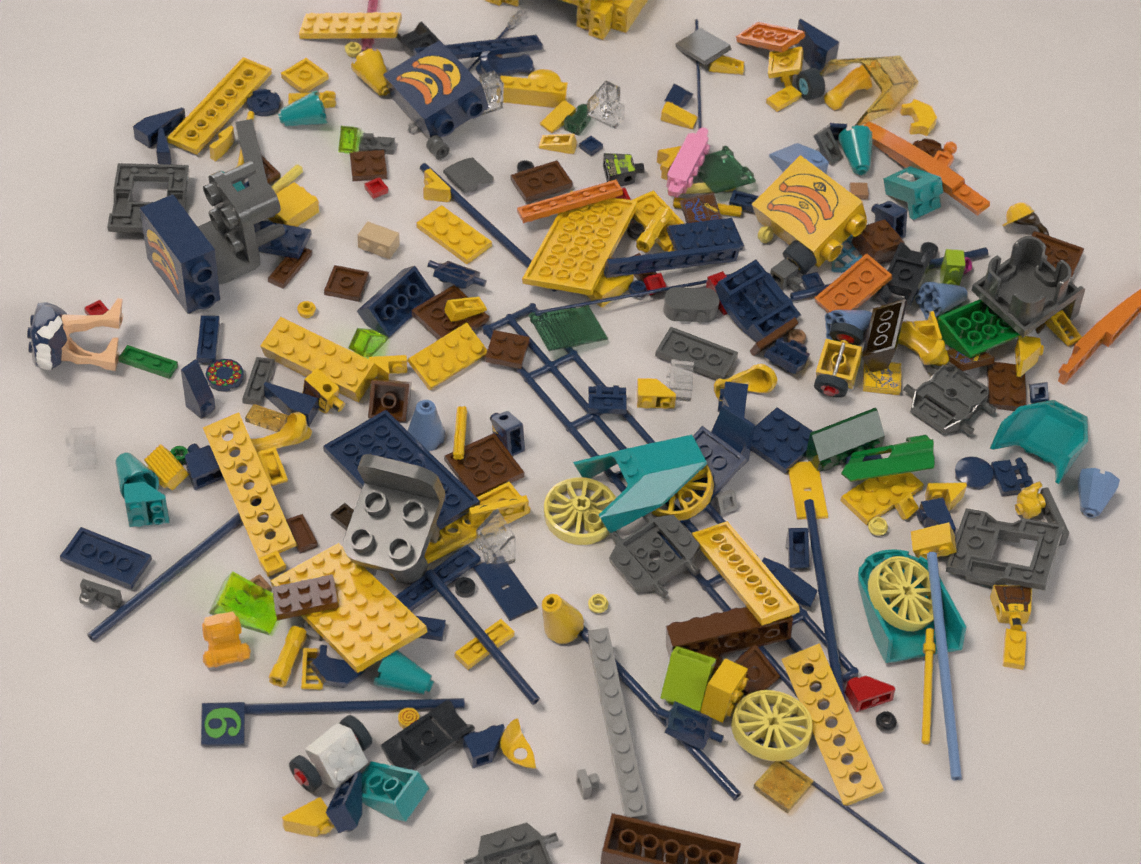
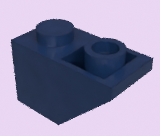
M504 724L492 725L486 730L471 732L463 737V749L472 769L493 762L501 746L500 740L505 730Z

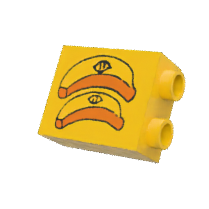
M801 155L752 203L756 218L762 225L771 227L773 233L788 245L793 241H799L805 245L817 260L815 266L818 268L826 260L829 262L834 261L843 249L842 243L850 235L853 237L858 236L867 225L863 201Z

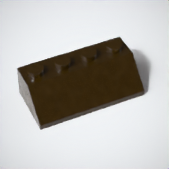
M906 299L873 308L861 356L871 372L887 369L893 359L907 306Z

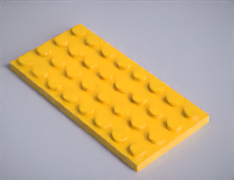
M610 198L558 213L522 277L523 284L592 295L605 270L607 259H611L638 207L637 201Z
M339 543L270 580L271 586L275 587L333 574L339 608L302 615L301 617L357 673L428 632L427 626L365 567L353 563L346 555L343 546Z

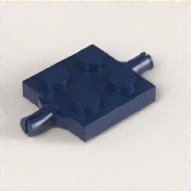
M429 260L427 265L428 268L435 269L433 277L438 278L439 281L455 284L460 289H465L471 284L485 287L487 280L479 278L481 272L451 261L437 263Z
M674 701L670 711L659 706L655 711V715L666 719L667 725L664 733L693 747L704 750L709 738L719 743L724 738V735L713 731L711 725L713 718Z

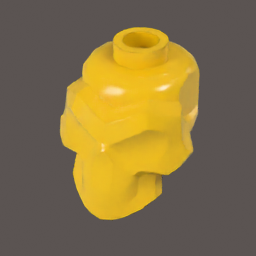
M1040 481L1024 488L1018 494L1017 504H1015V510L1018 515L1030 519L1039 515L1041 509L1046 507L1044 497L1038 493L1042 487Z

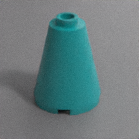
M313 91L280 110L281 113L278 114L281 124L284 123L285 126L328 123L323 102L319 99V91Z
M863 125L852 126V129L848 131L844 129L839 134V143L853 172L858 175H864L870 170L872 131H870L869 127Z
M126 452L116 458L115 464L119 488L124 499V484L145 482L158 490L159 480L157 475L133 454Z
M396 650L383 658L378 669L379 675L375 677L373 683L379 687L424 695L425 692H430L434 681L431 680V674Z

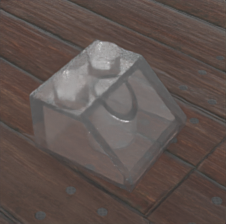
M496 509L478 527L476 539L474 540L477 549L483 552L485 562L491 564L494 570L515 563L516 541L515 535L499 510Z

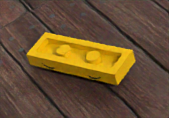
M527 495L469 508V522L471 526L528 513L529 500Z
M502 619L484 630L498 648L515 636V631ZM476 637L454 652V657L467 670L489 655V652Z

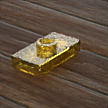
M253 404L245 416V422L279 432L287 423L288 415Z

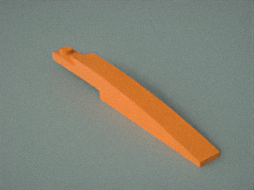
M870 121L863 125L869 127L870 131H872L873 145L905 168L911 166L940 176L943 191L978 216L990 206V201L966 185L963 177L934 157Z
M1141 289L1110 311L1075 344L1068 363L1063 364L1058 371L1060 374L1058 382L1064 385L1102 344L1109 347L1141 313Z

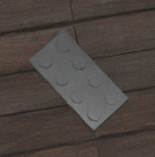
M670 326L658 346L655 356L714 379H725L738 357V352Z

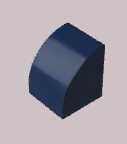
M674 83L664 101L683 108L689 102L693 93Z

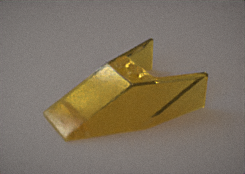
M900 55L830 59L819 73L820 76H825L850 64L860 63L880 88V96L866 110L855 126L864 125L869 121L892 112L919 82Z

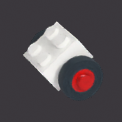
M348 715L339 724H335L305 748L310 761L301 755L294 757L289 762L290 771L295 780L309 792L316 791L321 787L322 783L337 789L368 763L363 751L372 745L371 735L360 720L353 715Z

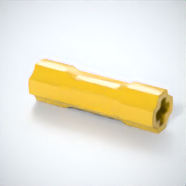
M663 206L658 208L652 221L636 241V247L639 251L644 253L650 251L656 238L672 218V212L669 208Z
M290 627L282 651L270 672L269 682L279 687L286 686L297 655L307 638V631L304 628Z

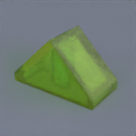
M341 125L339 153L350 154V152H356L362 131L361 128Z

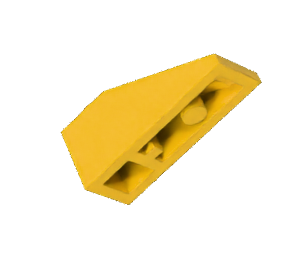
M1019 336L1017 338L1015 361L1018 377H1021L1038 362L1039 356H1042L1044 345H1041L1040 338L1025 336L1024 338Z

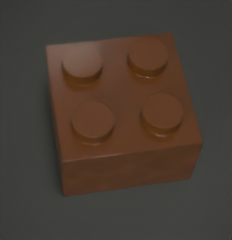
M883 219L866 225L865 229L858 236L853 237L852 245L862 257L867 253L876 262L881 264L892 260L900 242H905L890 224Z

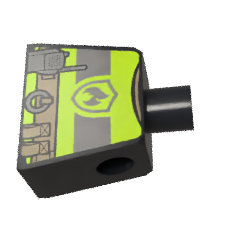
M604 153L603 169L606 182L617 180L620 186L634 184L636 174L644 173V163H634L631 154Z

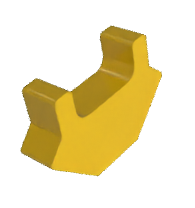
M913 99L911 103L901 105L900 114L902 116L910 115L914 121L910 125L909 133L911 135L922 134L928 136L937 121V116L932 106L917 99Z

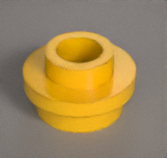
M303 301L298 304L297 311L301 317L310 318L314 315L316 306L310 301Z

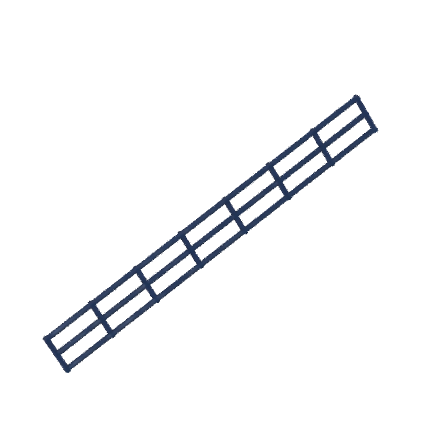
M530 303L529 306L517 312L507 314L506 317L483 326V334L490 340L493 331L506 324H509L518 335L530 337L516 320L532 313L568 354L551 361L530 337L529 348L543 362L544 366L532 372H527L522 366V369L515 368L516 371L590 457L599 456V454L576 428L591 420L596 423L618 450L627 449L600 418L603 415L602 413H588V403L557 367L574 360L595 385L607 386L543 314L535 315V311L539 310L535 303ZM550 371L587 414L570 422L534 378ZM628 410L626 414H621L647 444L655 442ZM611 468L604 471L610 482L621 493L627 488L620 480L624 477L621 470L616 473ZM670 499L665 503L668 507ZM711 502L700 512L707 511L717 524L726 522L714 509ZM675 504L674 511H681ZM689 519L680 521L691 534L699 531ZM659 532L658 534H659V535L662 537V539L667 543V545L674 551V553H675L680 559H682L683 557H682V556L677 552V550L670 544V542L663 536V534H662L661 532ZM688 569L690 574L702 586V590L709 594L723 612L731 610L729 605L713 588V586L725 580L721 574L706 580L701 573L694 576ZM799 605L800 612L792 616V626L803 620L827 648L825 633L808 615V612ZM792 637L790 640H785L795 653L803 650ZM764 646L758 647L781 676V680L797 697L785 670ZM838 649L840 663L848 671L842 675L844 684L850 679L857 677L859 670ZM807 666L811 672L814 671V667Z

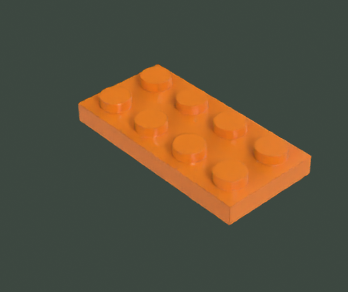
M757 22L737 35L736 40L738 43L766 48L767 50H775L782 53L805 38V33L801 30Z
M866 253L814 298L815 302L827 313L833 310H856L892 279V274Z

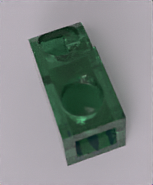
M588 104L578 105L577 111L573 116H566L564 130L579 136L591 120V107Z

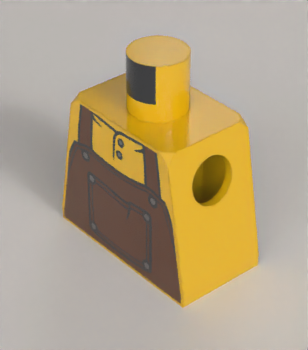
M318 368L304 379L302 393L318 398L319 411L322 413H327L331 408L340 412L345 406V403L338 398L340 388Z
M994 585L990 594V600L998 622L1009 623L1010 629L1020 631L1023 628L1022 624L1028 622L1031 614L1032 588Z

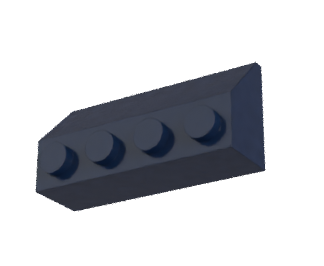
M411 266L402 269L357 310V313L368 327L389 338L412 317V310L428 301L435 294L417 267Z

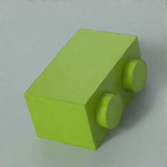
M945 250L939 273L940 283L960 286L965 269L964 250Z

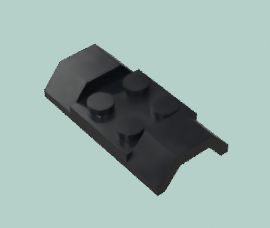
M422 21L418 23L414 31L405 35L398 33L396 37L411 57L414 56V48L429 47L439 41L436 35Z
M900 242L887 270L892 274V279L878 290L876 299L882 305L906 299V309L909 308L920 289L935 250L930 249L926 253L911 250L905 243Z
M447 699L382 743L381 748L392 766L415 771L421 766H426L458 744V741L474 731L475 727L472 724H466L456 713L452 702Z

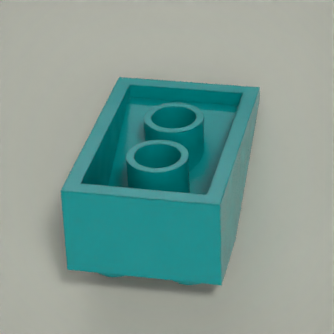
M371 761L362 773V803L392 819L406 822L429 790L419 771Z

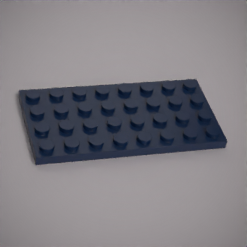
M387 410L323 445L324 452L361 489L365 482L358 472V466L362 456L366 454L421 466L434 472L439 477L445 490L444 503L437 519L439 530L469 513V508L480 505V500Z

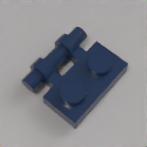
M597 384L596 386H588V413L626 414V387H619V385L602 387V385Z
M1021 457L1015 459L1016 465L1013 466L1010 460L991 462L993 475L1001 497L1018 495L1021 488H1026L1033 484V479L1027 472L1028 466ZM1016 474H1020L1022 479H1017Z

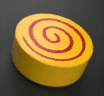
M405 708L398 714V723L403 729L419 719V713L413 708Z

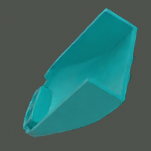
M889 549L875 552L865 559V562L859 567L857 582L867 621L885 663L924 657L923 644L926 641V629L928 628L934 629V643L936 644L934 620L918 631L898 629L881 617L879 611L874 608L869 596V576L877 565L888 558L896 556L910 558L928 571V562L925 558L909 555V551ZM912 575L911 584L917 580L914 575ZM940 578L948 652L962 650L967 626ZM919 583V584L915 587V589L924 588V587H923V585H922L921 583ZM884 598L885 602L889 605L891 603L890 599ZM894 606L892 610L898 614L899 608ZM906 612V619L910 620L908 613Z

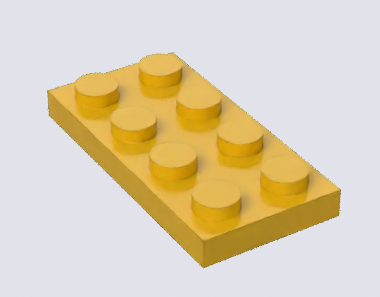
M654 190L631 200L637 201L638 205L633 218L641 223L645 229L652 221L659 207L663 206L670 209L672 218L655 240L664 251H668L672 246V242L667 233V227L685 223Z
M443 205L416 222V228L465 264L470 263L492 247L491 240Z
M465 323L409 357L407 362L428 390H431L484 357L487 348L468 323Z
M911 472L871 478L842 495L840 501L867 526L873 518L881 517L895 508L893 503L905 492H911L913 496L923 489L924 484Z

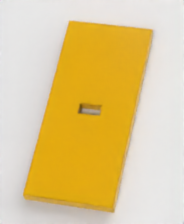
M810 461L797 462L788 471L797 520L807 519L804 502L808 499L814 501L817 519L828 518L820 472L815 469Z

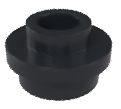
M639 222L631 223L627 229L628 235L635 239H638L641 233L645 231V228Z
M884 711L877 715L875 723L881 731L890 732L895 729L897 720L893 713Z

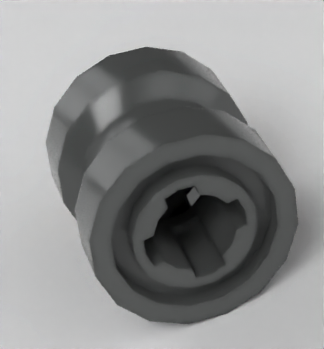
M438 135L432 136L426 143L427 149L433 152V155L438 160L445 158L450 151L449 146Z

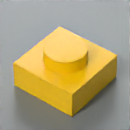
M905 492L893 503L901 519H908L919 509L911 492Z
M277 550L258 558L259 564L267 577L286 570V564Z

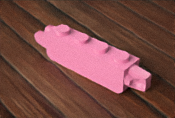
M699 128L696 134L690 133L687 135L667 173L666 186L669 196L678 198L681 193L685 194L687 189L692 187L693 177H697L699 166L703 165L705 155H708L710 150L707 128Z

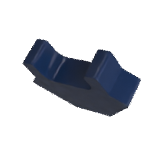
M320 645L317 651V658L309 665L323 685L340 688L347 687L365 672L364 669L357 673L345 660L328 657L327 645Z

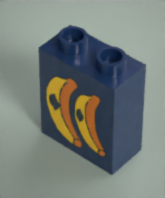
M440 40L383 74L391 98L415 122L416 126L428 139L435 135L440 137L450 135L455 128L470 119L479 117L489 108L482 84Z
M172 194L140 207L147 259L186 313L189 314L198 309H208L221 300L215 249L176 197Z

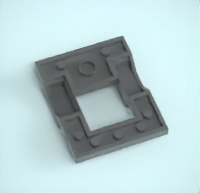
M118 163L114 183L112 213H109L107 225L108 232L143 233L140 207L153 202H133L134 181L168 182L167 196L173 194L185 209L189 165Z
M966 508L955 538L957 553L950 554L946 564V572L966 576V581L991 586L1012 584L1045 591L1062 537L1063 525L1025 518L1014 523L997 521L985 511ZM998 539L1020 543L1021 539L1037 541L1030 567L992 560Z

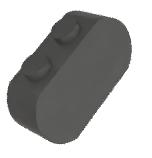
M673 287L665 294L663 312L671 321L711 322L718 314L719 297L710 288Z

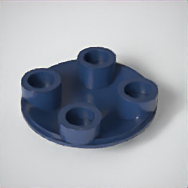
M969 456L962 458L955 466V479L958 482L966 483L967 486L973 487L976 490L983 489L993 478L991 465L979 457Z

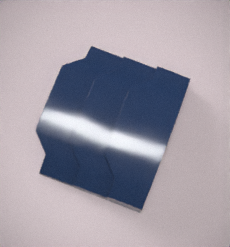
M757 259L720 280L715 286L716 293L728 315L745 334L757 342L794 317L797 319L801 316V313L793 305V301L781 290L772 275L766 272Z

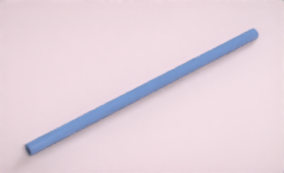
M936 552L927 553L950 774L951 780H960L962 776L938 560Z

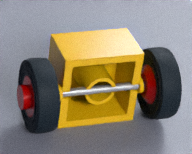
M834 323L832 325L829 335L833 340L825 339L816 369L814 388L818 392L830 397H844L847 394L848 388L853 389L862 359V347L858 345L861 344L864 333L858 327L848 323Z

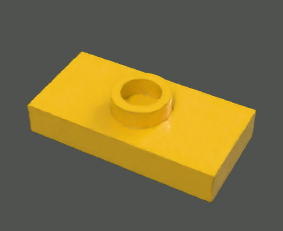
M789 85L766 98V103L778 112L802 97V93L792 85Z

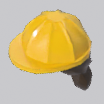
M1018 202L1009 207L1006 214L1007 222L1002 224V226L1012 222L1019 225L1035 226L1040 233L1049 236L1048 229L1040 222L1039 217L1028 204Z

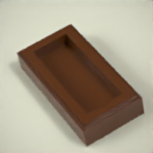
M303 514L286 519L297 544L296 548L299 554L318 547V543Z

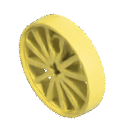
M576 477L563 480L553 486L546 495L544 501L546 525L552 534L564 542L575 545L597 543L610 534L600 519L599 514L616 496L606 485L594 479ZM573 489H582L581 496H576ZM587 489L595 492L590 498L586 497ZM567 491L571 499L566 498L561 493ZM601 496H603L606 499L604 501L595 503ZM553 500H556V501H558L559 503H561L562 505H560V504H552L551 502H552ZM549 512H555V513H561V514H557V515L552 516V515L549 514ZM566 521L561 527L556 524ZM577 521L575 533L567 531ZM581 522H583L584 528L588 532L587 534H580Z
M896 556L886 559L872 570L868 580L869 596L874 608L879 611L885 621L904 631H918L934 620L929 572L922 565L910 558ZM912 575H914L917 580L911 584ZM919 583H921V584L923 585V587H924V588L915 589V587H916ZM884 598H889L891 603L888 605ZM894 606L899 608L898 614L892 610ZM906 612L908 613L910 620L906 619Z
M762 690L750 693L740 700L732 717L731 729L737 743L748 753L764 760L784 761L797 757L808 747L812 735V719L806 707L796 698L779 691ZM768 703L775 704L772 712ZM755 704H760L761 707H762V709H760V708H759L757 705H755ZM739 720H742V721H745V722H748V723H739ZM753 731H755V732L752 733L750 736H747V735L745 734V732H753ZM795 736L800 737V738H803V739H802L801 741H799ZM760 738L765 740L764 745H760L755 741ZM783 739H784L788 744H790L791 747H787V748H786V747H785V744H784V742H783ZM769 742H775L777 748L768 747Z

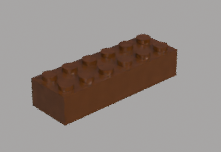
M747 607L733 608L722 613L715 612L705 617H694L688 621L673 622L670 625H666L667 652L670 658L672 651L678 646L693 652L706 650L715 655L722 656L747 650L754 644L760 647L790 640L793 617L791 615L769 624L761 625Z
M612 813L602 848L600 864H737L741 843Z

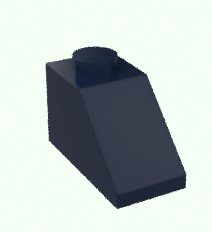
M943 498L921 501L919 510H917V518L922 522L924 528L949 522L955 534L956 527Z

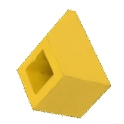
M638 378L636 389L637 408L675 409L676 393L658 379Z

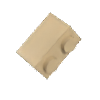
M368 221L357 235L358 248L390 259L400 246L398 232Z

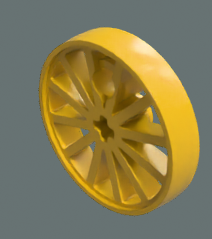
M708 465L703 467V470H700L670 498L667 511L658 508L651 513L657 517L674 515L679 521L689 519L700 513L708 505L714 490V481ZM703 477H708V483L693 482ZM692 489L703 490L705 493L700 497ZM687 497L692 498L690 502L684 501ZM677 498L679 500L680 507L683 509L681 511H674L675 501L677 500Z

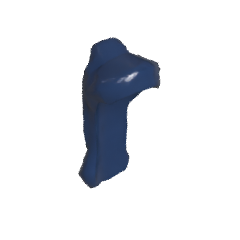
M491 51L482 52L480 62L476 65L477 74L487 78L512 75L518 72L530 74L535 69L533 60L528 54L518 57L500 58Z

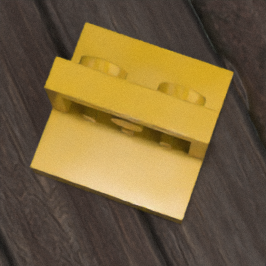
M789 48L786 52L782 53L771 51L768 64L769 79L780 77L785 87L793 86L794 75L802 71L803 48Z

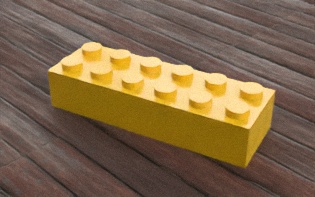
M281 316L260 345L265 357L275 359V362L305 377L318 368L340 388V394L358 403L371 385V380L378 374L375 362Z

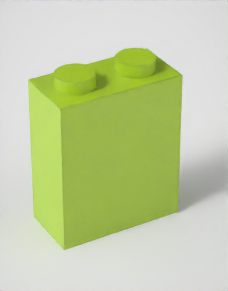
M676 646L670 656L660 698L669 704H673L676 701L691 709L700 711L707 685L713 674L716 659Z

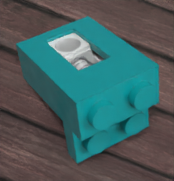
M909 166L883 178L885 194L907 202L911 219L915 220L941 207L940 194L943 193V186L940 176Z

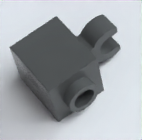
M786 258L771 268L770 274L782 291L789 285L795 292L802 288L799 284L803 280L797 277L799 268Z

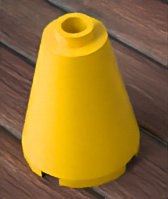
M371 48L358 54L355 57L357 59L355 63H351L353 72L378 95H388L389 90L383 76L388 71L381 52L378 49L373 51Z
M549 594L542 600L544 631L547 637L558 644L574 641L584 628V619L581 612L557 594Z

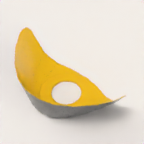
M516 718L507 725L500 740L502 752L507 762L515 766L536 768L533 751L521 731L519 720ZM518 748H523L527 751V757L522 760L517 759L514 756V751Z

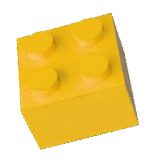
M725 658L707 685L700 712L721 723L724 722L727 716L731 717L736 707L735 704H738L744 696V693L741 691L748 682V678H746L748 669Z

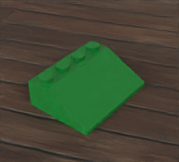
M981 299L941 315L937 320L942 336L941 340H944L946 345L968 358H972L1021 336Z

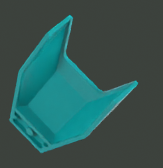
M1056 400L1019 406L1001 422L990 449L995 450L1010 446L1024 448L1025 452L1035 454L1041 457L1044 462L1055 465V483L1059 484L1088 443V417Z
M692 434L573 462L583 478L590 479L618 464L627 482V488L599 514L600 519L610 534L663 506L708 464Z

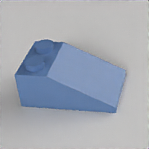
M796 143L769 154V157L782 172L801 155L827 174L829 162L819 151Z

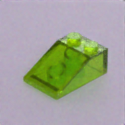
M233 571L224 579L208 612L211 615L234 612L239 618L241 627L266 635L271 634L277 621L273 593Z

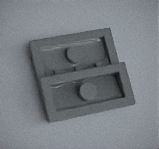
M473 157L458 161L443 171L463 193L477 191L479 185L492 183L494 178Z

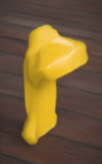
M860 65L849 72L838 85L825 93L824 101L826 105L833 110H838L842 107L843 102L855 91L872 88L871 68L867 65Z
M903 321L899 344L905 345L919 354L920 360L924 365L942 366L948 363L949 357L944 340L931 339L919 332L912 321Z
M757 364L733 375L729 379H717L714 383V393L719 400L720 389L725 388V381L748 384V391L769 393L775 388L778 379L773 369L765 364Z
M296 412L291 413L287 417V423L279 432L263 438L251 439L256 452L273 447L278 449L308 440L312 435V430L307 426L306 416Z

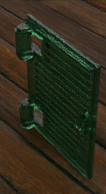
M723 146L721 151L705 155L703 165L699 166V178L714 194L756 182L754 173L748 167H743L734 158V152L728 146Z
M589 305L581 306V308L543 313L539 316H536L535 312L528 315L530 322L535 326L548 351L608 340L607 335Z

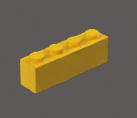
M501 76L498 102L556 108L561 102L567 100L568 83Z

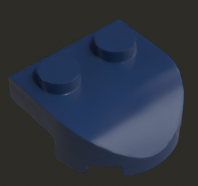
M783 338L777 339L775 346L766 350L764 357L772 364L783 367L788 373L797 374L803 370L810 356V353L806 352L807 347L795 340L784 342Z

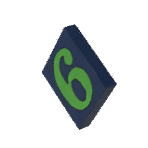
M245 702L202 703L201 747L245 746Z

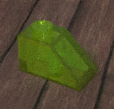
M357 328L348 349L363 357H372L385 344L388 337L374 329Z

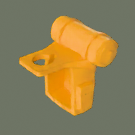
M234 612L221 613L204 618L202 631L204 640L208 641V650L204 651L203 663L207 668H217L218 666L250 659L251 649L247 643H241L239 634L242 633L241 624Z

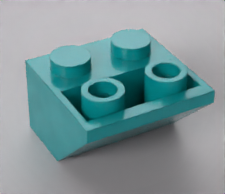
M145 482L124 484L125 506L129 527L170 523L166 496Z

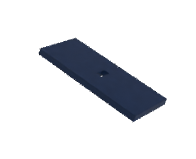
M501 554L473 567L509 621L538 608Z

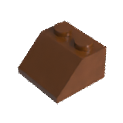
M372 379L368 418H372L387 410L397 421L406 422L412 382Z

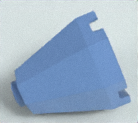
M1098 468L1082 469L1077 481L1080 511L1090 518L1100 516L1115 494L1120 479L1108 471L1102 474Z

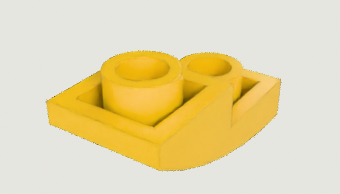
M232 125L218 133L219 140L209 145L210 158L217 161L233 145L235 136Z

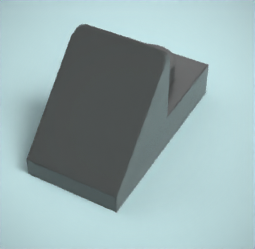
M825 127L813 135L819 147L816 150L825 157L829 165H833L843 157L829 127Z

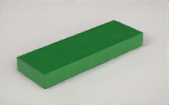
M129 345L125 347L118 357L120 363L168 379L171 378L178 367L177 361Z

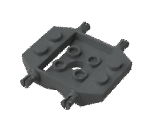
M928 365L925 370L932 374L929 381L922 383L917 389H914L909 384L903 389V391L913 397L910 412L942 434L962 429L971 435L975 429L966 424V422L981 408L991 414L995 413L997 409L988 403L989 388L956 366L942 365L937 369L932 365ZM952 393L955 395V397H950L947 394ZM927 396L928 398L931 399V401H932L933 403H931L929 400H927V399L924 398V397ZM934 404L940 405L941 407H943L944 409H946V411H947L948 413H946L945 411H943L942 409H940L939 407H937V406L934 405Z
M651 513L643 516L648 523L625 539H622L616 531L610 534L609 537L615 542L616 546L609 557V561L635 592L654 593L657 591L661 598H664V595L667 596L668 591L663 586L673 576L682 574L688 569L694 576L700 573L701 570L694 564L700 550V544L674 515L655 518ZM659 532H661V533L663 534V536L670 542V544H671V545L677 550V552L683 557L682 559H680V558L674 553V551L667 545V543H666V542L662 539V537L658 534ZM652 554H659L660 558L652 560L650 556Z
M526 822L481 836L478 855L463 860L464 864H552L546 844L558 841V836L556 832L543 836ZM531 846L532 848L530 850H523L520 853L513 854L507 857H501L494 861L490 860V858L510 853Z

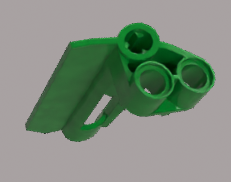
M927 435L907 437L904 443L853 452L849 463L845 465L841 475L852 482L934 469V441ZM891 453L888 458L863 462L864 457Z

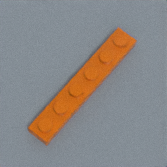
M612 180L518 207L517 213L523 223L531 222L621 196L623 191L617 180Z

